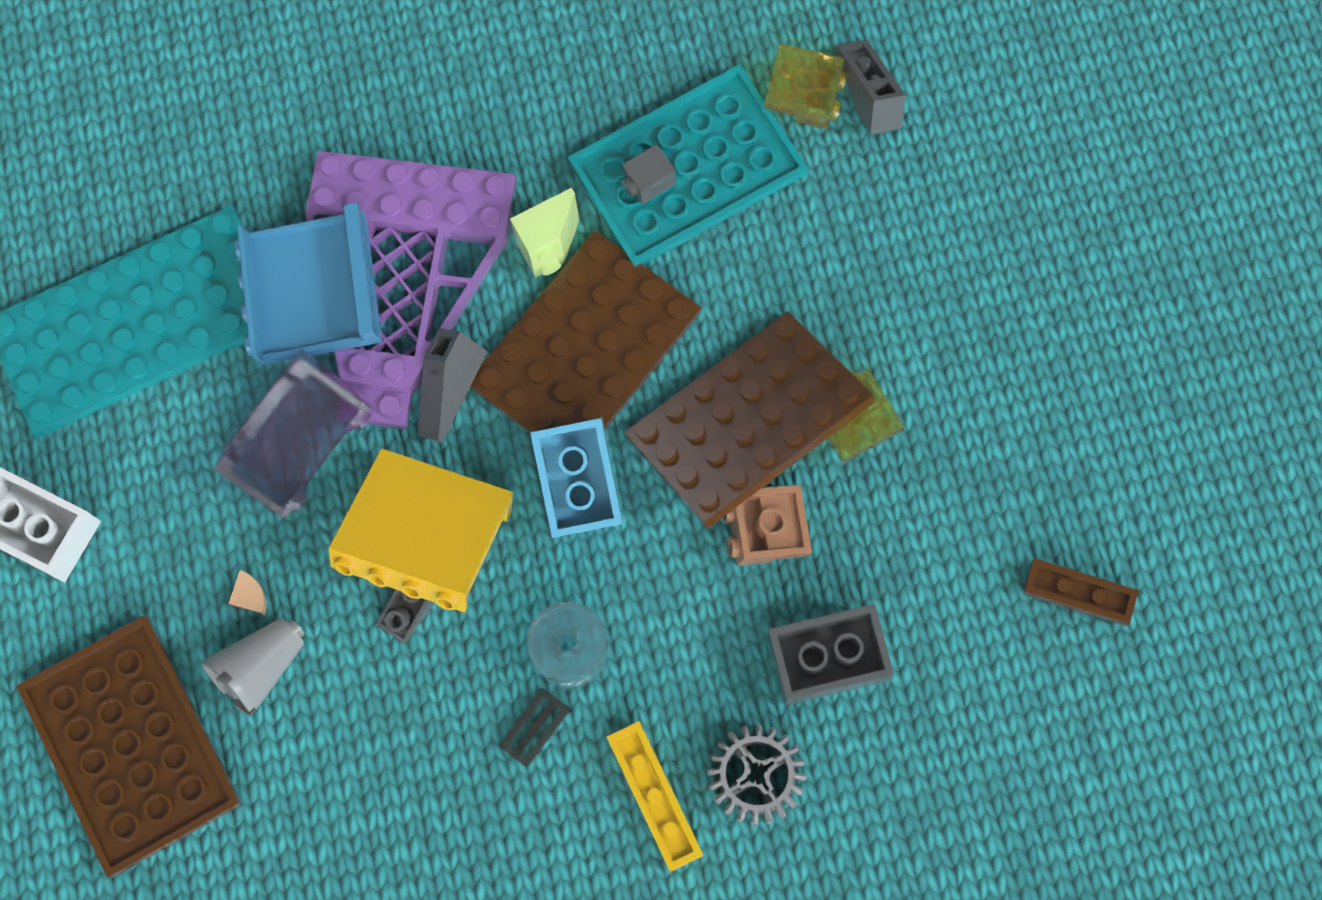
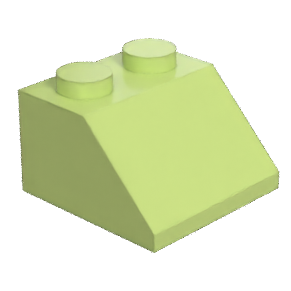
M572 188L510 218L516 243L535 278L542 274L550 275L556 272L561 267V264L566 262L579 223L576 198Z

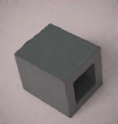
M657 144L622 165L624 176L621 180L622 185L630 197L636 195L642 205L676 184L675 169Z

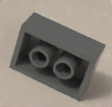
M875 604L768 629L767 638L785 706L888 682L894 676Z

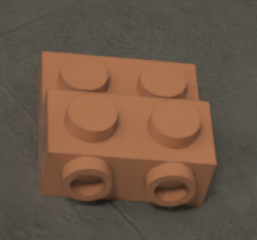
M801 485L761 488L722 518L724 523H730L732 536L727 538V552L729 557H735L736 566L771 563L775 559L808 557L812 554Z

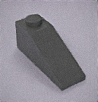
M867 40L836 45V52L857 114L869 133H884L889 130L900 129L902 126L905 94Z

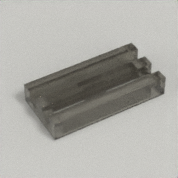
M541 688L498 746L526 768H529L572 711L571 708L544 688ZM543 700L549 701L550 703L515 749L511 747L510 744ZM557 707L560 710L526 757L523 756L522 752Z

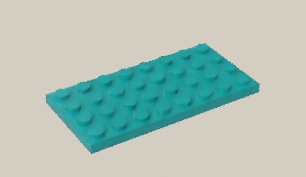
M233 205L0 311V360L32 436L39 439L245 342V335H249L248 324L244 321L241 312V304L245 303V296L238 281V271H241L242 267L241 259L238 258L234 245L235 239H238L237 226H241L242 223Z

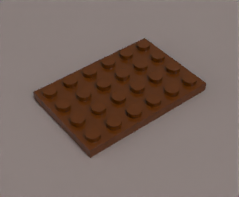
M595 230L483 362L470 389L529 434L533 431L597 418L603 419L604 429L606 430L702 313V307L644 265L639 264L634 267L622 249Z
M787 311L624 433L631 444L708 529L874 404L875 399L874 395Z
M144 615L16 686L107 878H114L243 805L148 616Z

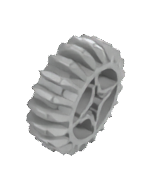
M759 724L756 725L755 736L749 735L747 726L741 727L743 738L738 740L734 732H729L728 739L732 743L730 747L722 741L717 743L718 749L724 753L723 757L717 754H711L710 761L718 764L719 768L707 769L708 776L718 777L719 781L708 785L709 790L721 789L722 791L721 794L714 798V802L720 804L727 799L729 804L726 806L724 813L728 816L734 808L739 809L737 822L740 823L743 822L745 813L752 814L751 825L753 826L758 824V814H764L766 824H772L773 817L771 811L773 810L776 811L781 819L786 817V812L781 805L785 803L788 807L794 809L797 803L790 797V794L802 796L804 793V789L794 785L795 781L803 782L807 779L806 774L795 773V769L805 765L804 759L793 761L791 758L798 753V746L795 745L786 750L784 746L787 744L789 736L785 734L779 742L773 740L777 731L773 727L769 730L768 737L761 736L763 729L762 725ZM764 746L773 750L777 755L767 760H758L748 752L746 747ZM736 753L744 768V773L735 783L728 786L726 768L730 759ZM749 763L751 766H757V770L759 767L765 769L772 765L763 775L764 786L762 783L756 784V780L754 784L748 781L741 785L750 776ZM785 764L787 784L782 794L777 797L770 782V775L778 767ZM748 789H755L763 798L765 797L768 803L752 805L741 801L736 795Z

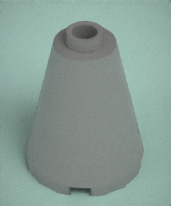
M280 618L210 655L202 661L203 669L224 695L227 693L233 700H236L232 704L245 715L251 716L256 712L303 647L304 642L301 637L305 634L292 619L286 622Z

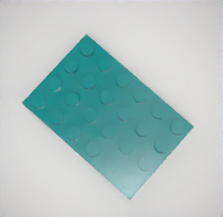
M740 64L567 157L572 170L620 248L625 252L634 267L639 264L644 265L808 175L809 170ZM657 144L675 169L676 184L642 205L636 195L630 197L621 182L624 178L622 165Z

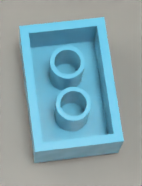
M602 418L530 433L552 538L623 523Z

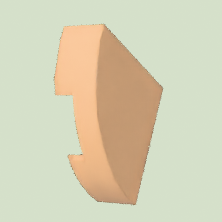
M240 570L229 605L265 615L267 601L262 587L255 578Z

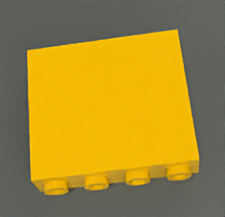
M381 448L329 546L330 566L343 575H355L369 580L378 587L387 586L402 591L408 597L414 599L423 598L436 603L443 609H455L465 613L467 609V596L502 521L507 522L512 512L513 492Z

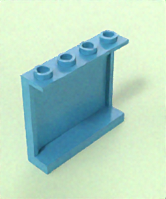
M358 203L344 205V214L251 233L242 225L237 226L238 239H235L234 245L236 254L241 259L242 270L238 271V281L245 296V303L241 304V312L244 321L248 324L249 334L245 335V347L247 353L261 365L382 342L367 217Z

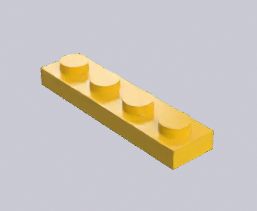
M640 721L607 736L609 744L669 871L672 872L702 857L703 853Z

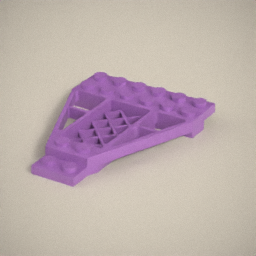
M318 151L306 207L307 221L344 214V205L358 203L367 217L371 256L374 249L381 258V260L373 264V273L376 274L387 266L394 275V278L381 287H378L375 283L377 299L381 298L389 308L379 315L380 325L393 315L402 325L400 329L387 338L381 331L383 341L370 350H365L361 346L358 347L359 349L350 348L335 351L340 380L343 383L337 414L339 421L407 430L412 399L422 383L424 356L433 339L430 341L439 289L441 286L465 288L440 327L452 330L504 246L508 247L512 225L510 218L513 217L512 206L517 182L516 174ZM397 233L415 236L404 243ZM393 235L400 246L384 256L377 245ZM430 237L436 238V242L434 243ZM425 239L433 250L417 260L410 249ZM448 239L492 245L472 278L442 275ZM406 253L414 264L398 274L390 263ZM432 262L429 275L424 266ZM420 270L427 279V282L412 292L404 280ZM400 284L408 295L392 306L384 294ZM426 293L423 307L418 298ZM414 302L422 313L406 324L398 312ZM420 325L419 335L417 339V337L411 330ZM408 333L416 345L404 354H398L392 344ZM388 347L392 353H385L382 351Z

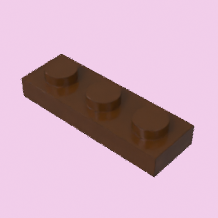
M1033 558L1022 594L1127 627L1131 622L1139 590Z

